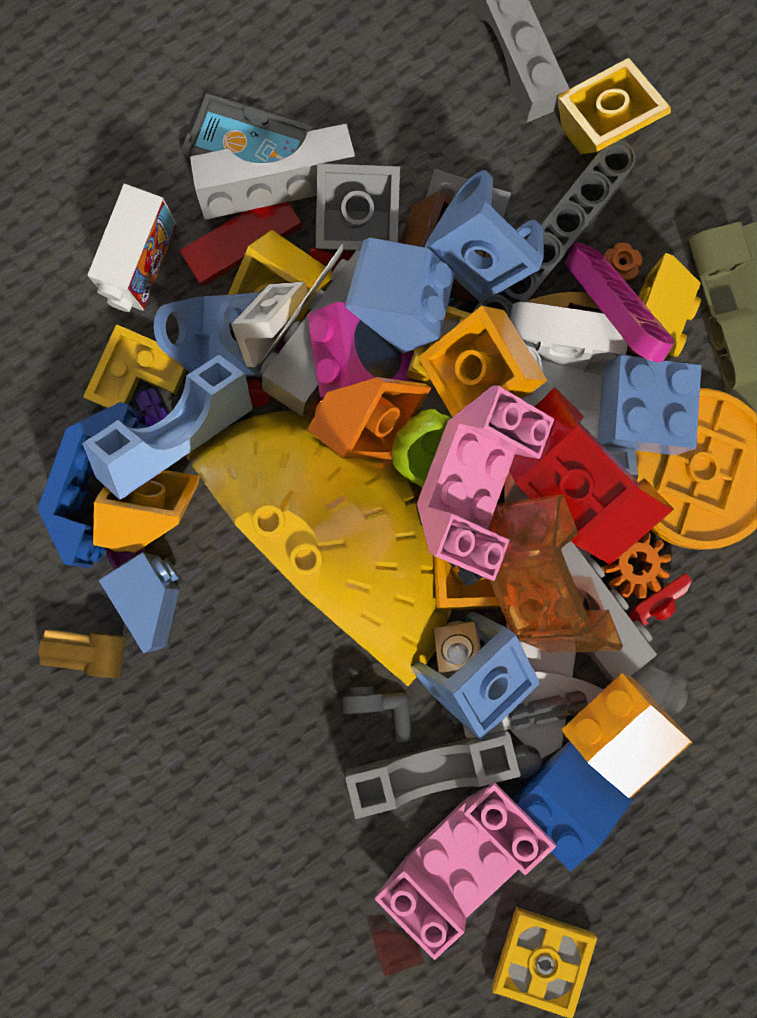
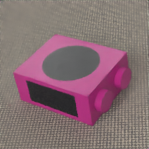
M335 302L307 314L320 398H324L329 391L376 377L419 383L418 380L406 377L414 350L404 354L399 352L345 308L346 303Z

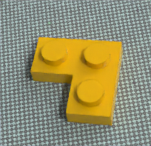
M116 325L83 397L105 408H109L119 402L129 404L139 380L176 395L187 370L167 355L156 341Z

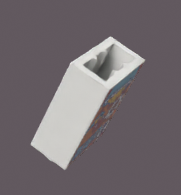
M124 184L87 276L98 287L97 292L108 298L107 303L119 310L130 312L131 307L144 310L177 223L163 197Z

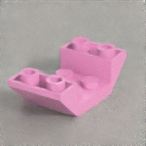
M493 385L447 422L417 502L431 555L495 581L510 540L487 530L514 456L520 455L540 459L554 422L552 417L502 387Z
M493 782L467 797L405 857L375 895L374 899L435 960L465 932L466 918L518 869L524 875L528 874L556 847V843Z

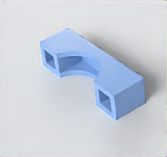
M217 355L186 375L185 387L179 402L160 422L147 428L135 429L127 427L117 420L83 442L82 444L95 477L121 500L253 409L245 373L222 356Z

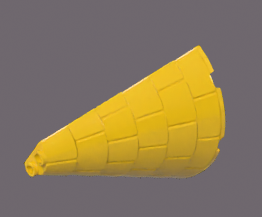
M295 411L273 412L251 417L226 427L188 453L186 458L241 532L303 596L366 649L390 672L409 686L416 678L411 667L417 661L425 665L428 663L436 650L434 628L445 627L451 614V609L437 608L434 557L429 553L417 507L423 487L404 478L393 466L392 459L341 458L307 430L315 414H310L309 411L303 417Z

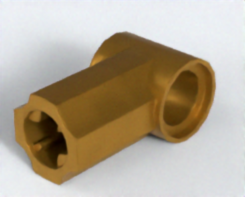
M45 630L39 645L38 656L40 658V665L83 670L84 674L90 676L120 678L126 636H108L109 634L96 632H90L89 635L59 630Z

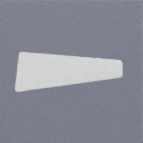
M343 244L339 247L259 366L263 365L266 358L274 350L343 253Z

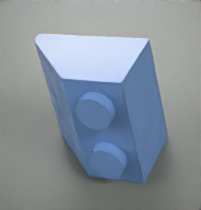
M367 238L362 243L345 308L404 354L440 340L455 272L428 248Z
M141 553L99 580L143 653L160 650L167 645L180 590L175 583L180 577L168 558L162 560L157 555Z

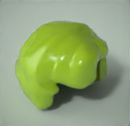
M435 409L421 410L397 431L392 446L393 466L404 478L421 487L424 486L447 422L453 417L441 414Z

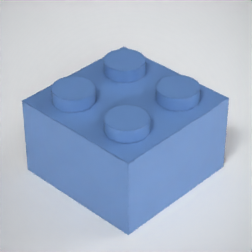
M620 355L603 365L598 441L603 446L635 448V451L678 455L696 449L701 365L672 361L657 363L646 358Z

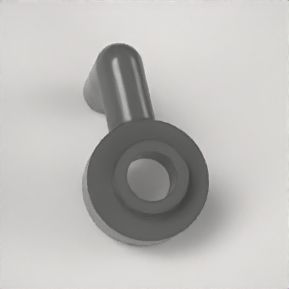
M374 686L349 688L350 696L342 697L343 714L393 709L396 742L412 741L409 699L405 693L374 694Z

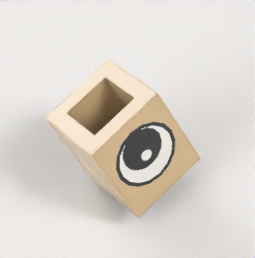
M454 621L446 624L445 627L434 628L438 670L441 675L449 679L481 649L475 622L466 623L462 621Z

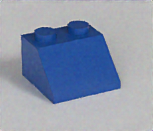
M569 741L542 766L538 774L528 778L515 791L513 801L556 843V847L551 853L572 871L601 846L632 803L633 796L628 798L592 767Z

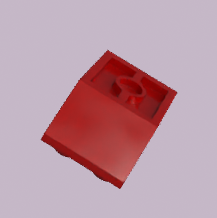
M554 387L534 406L554 419L540 459L515 455L509 472L521 490L576 546L611 565L670 514L674 508L645 478L638 482L580 423L584 416Z

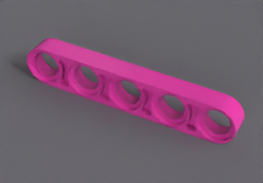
M574 243L564 261L566 266L633 351L650 361L663 362L674 345L675 340L600 252L588 245Z

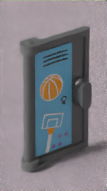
M206 93L191 134L187 133L182 148V155L191 157L229 148L236 156L248 162H275L290 156L303 144L307 132L313 131L314 126Z

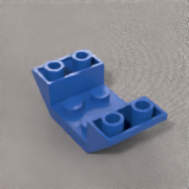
M119 402L65 430L37 508L64 564L92 568L94 562L99 563L104 556L106 547L93 545L94 527L75 521L77 514H83L87 508L90 491L86 489L91 475L95 476L82 443L117 420L130 428H147V425L143 424L144 417L128 404Z

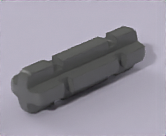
M574 691L566 693L564 698L556 695L528 702V706H524L522 703L507 715L508 721L513 729L519 730L530 727V723L541 725L566 719L568 714H572L575 717L588 705L585 693Z

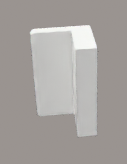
M305 282L269 284L231 323L246 367H256L270 350L287 325L288 320L307 296L308 292Z

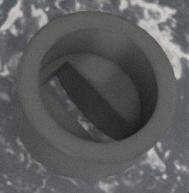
M530 745L513 747L521 775L517 777L518 780L531 778L538 774L542 768L543 760L537 748Z

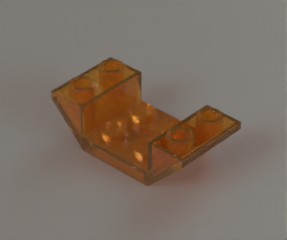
M560 494L497 504L488 530L510 541L495 581L490 579L489 581L510 631L516 634L520 642L549 653L620 651L623 648V644L609 609L585 611L561 551L578 534L564 495Z

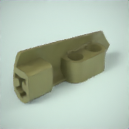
M757 221L742 226V222H736L700 232L688 239V245L710 313L707 332L725 391L747 404L757 414Z

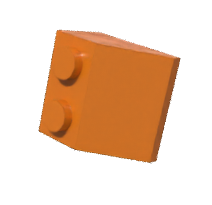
M376 377L329 391L317 405L315 416L307 430L341 458L392 459V446L397 431L411 417L417 415L431 387L426 383Z

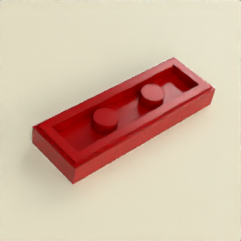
M289 202L256 208L241 213L179 251L199 284L203 287L240 265L248 246L269 231L273 230L285 238L302 228V224Z

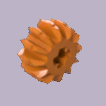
M650 532L646 533L611 565L600 567L604 573L613 572L614 576L608 580L607 586L614 588L621 584L620 595L622 597H629L634 590L637 598H646L647 588L653 592L661 590L660 583L656 577L669 578L670 572L660 568L661 563L671 561L670 555H658L657 552L664 545L662 540H656L649 545ZM639 555L638 562L643 565V569L634 571L633 574V566L628 564V559Z

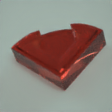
M389 930L372 932V939L384 976L424 963L423 956L418 947L408 941L410 939L403 934Z

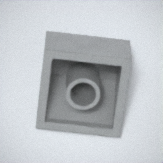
M317 163L316 250L337 251L343 244V251L356 252V250H361L363 240L367 238L398 243L400 166Z

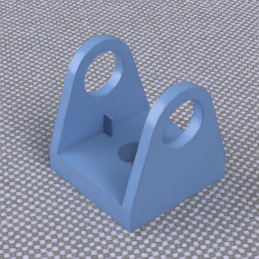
M486 170L473 175L459 189L425 245V248L430 249L455 272L454 278L480 303L540 270L544 258L543 227L536 220H531L515 230L491 207L493 177ZM474 188H476V190L466 199L470 192ZM530 233L527 240H525L524 237ZM474 250L486 251L492 257H481Z
M260 293L195 297L164 304L157 310L154 319L156 341L167 355L190 373L217 355H220L244 372L246 377H262L263 374L260 372L262 366H259V364L256 367H246L238 342L232 338L230 333L233 329L231 323ZM171 313L176 317L179 325V336L175 344L169 341L166 333V321Z
M471 611L464 618L465 622H475L480 642L484 646L449 679L420 661H417L411 668L422 685L472 734L482 741L540 682L516 634L506 627Z

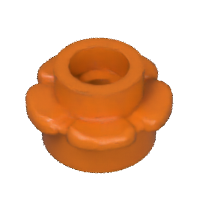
M617 243L613 249H608L604 254V257L625 281L632 280L638 275V267L642 265V256L638 250H633L630 244ZM620 259H625V260H626V264H625V265H621V264L619 263V260H620Z

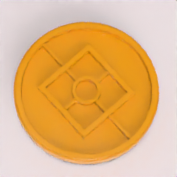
M700 388L696 449L678 455L635 451L638 469L637 481L640 482L645 478L674 508L651 531L673 545L688 549L705 550L721 548L739 542L757 529V414L747 404L728 393L709 388Z

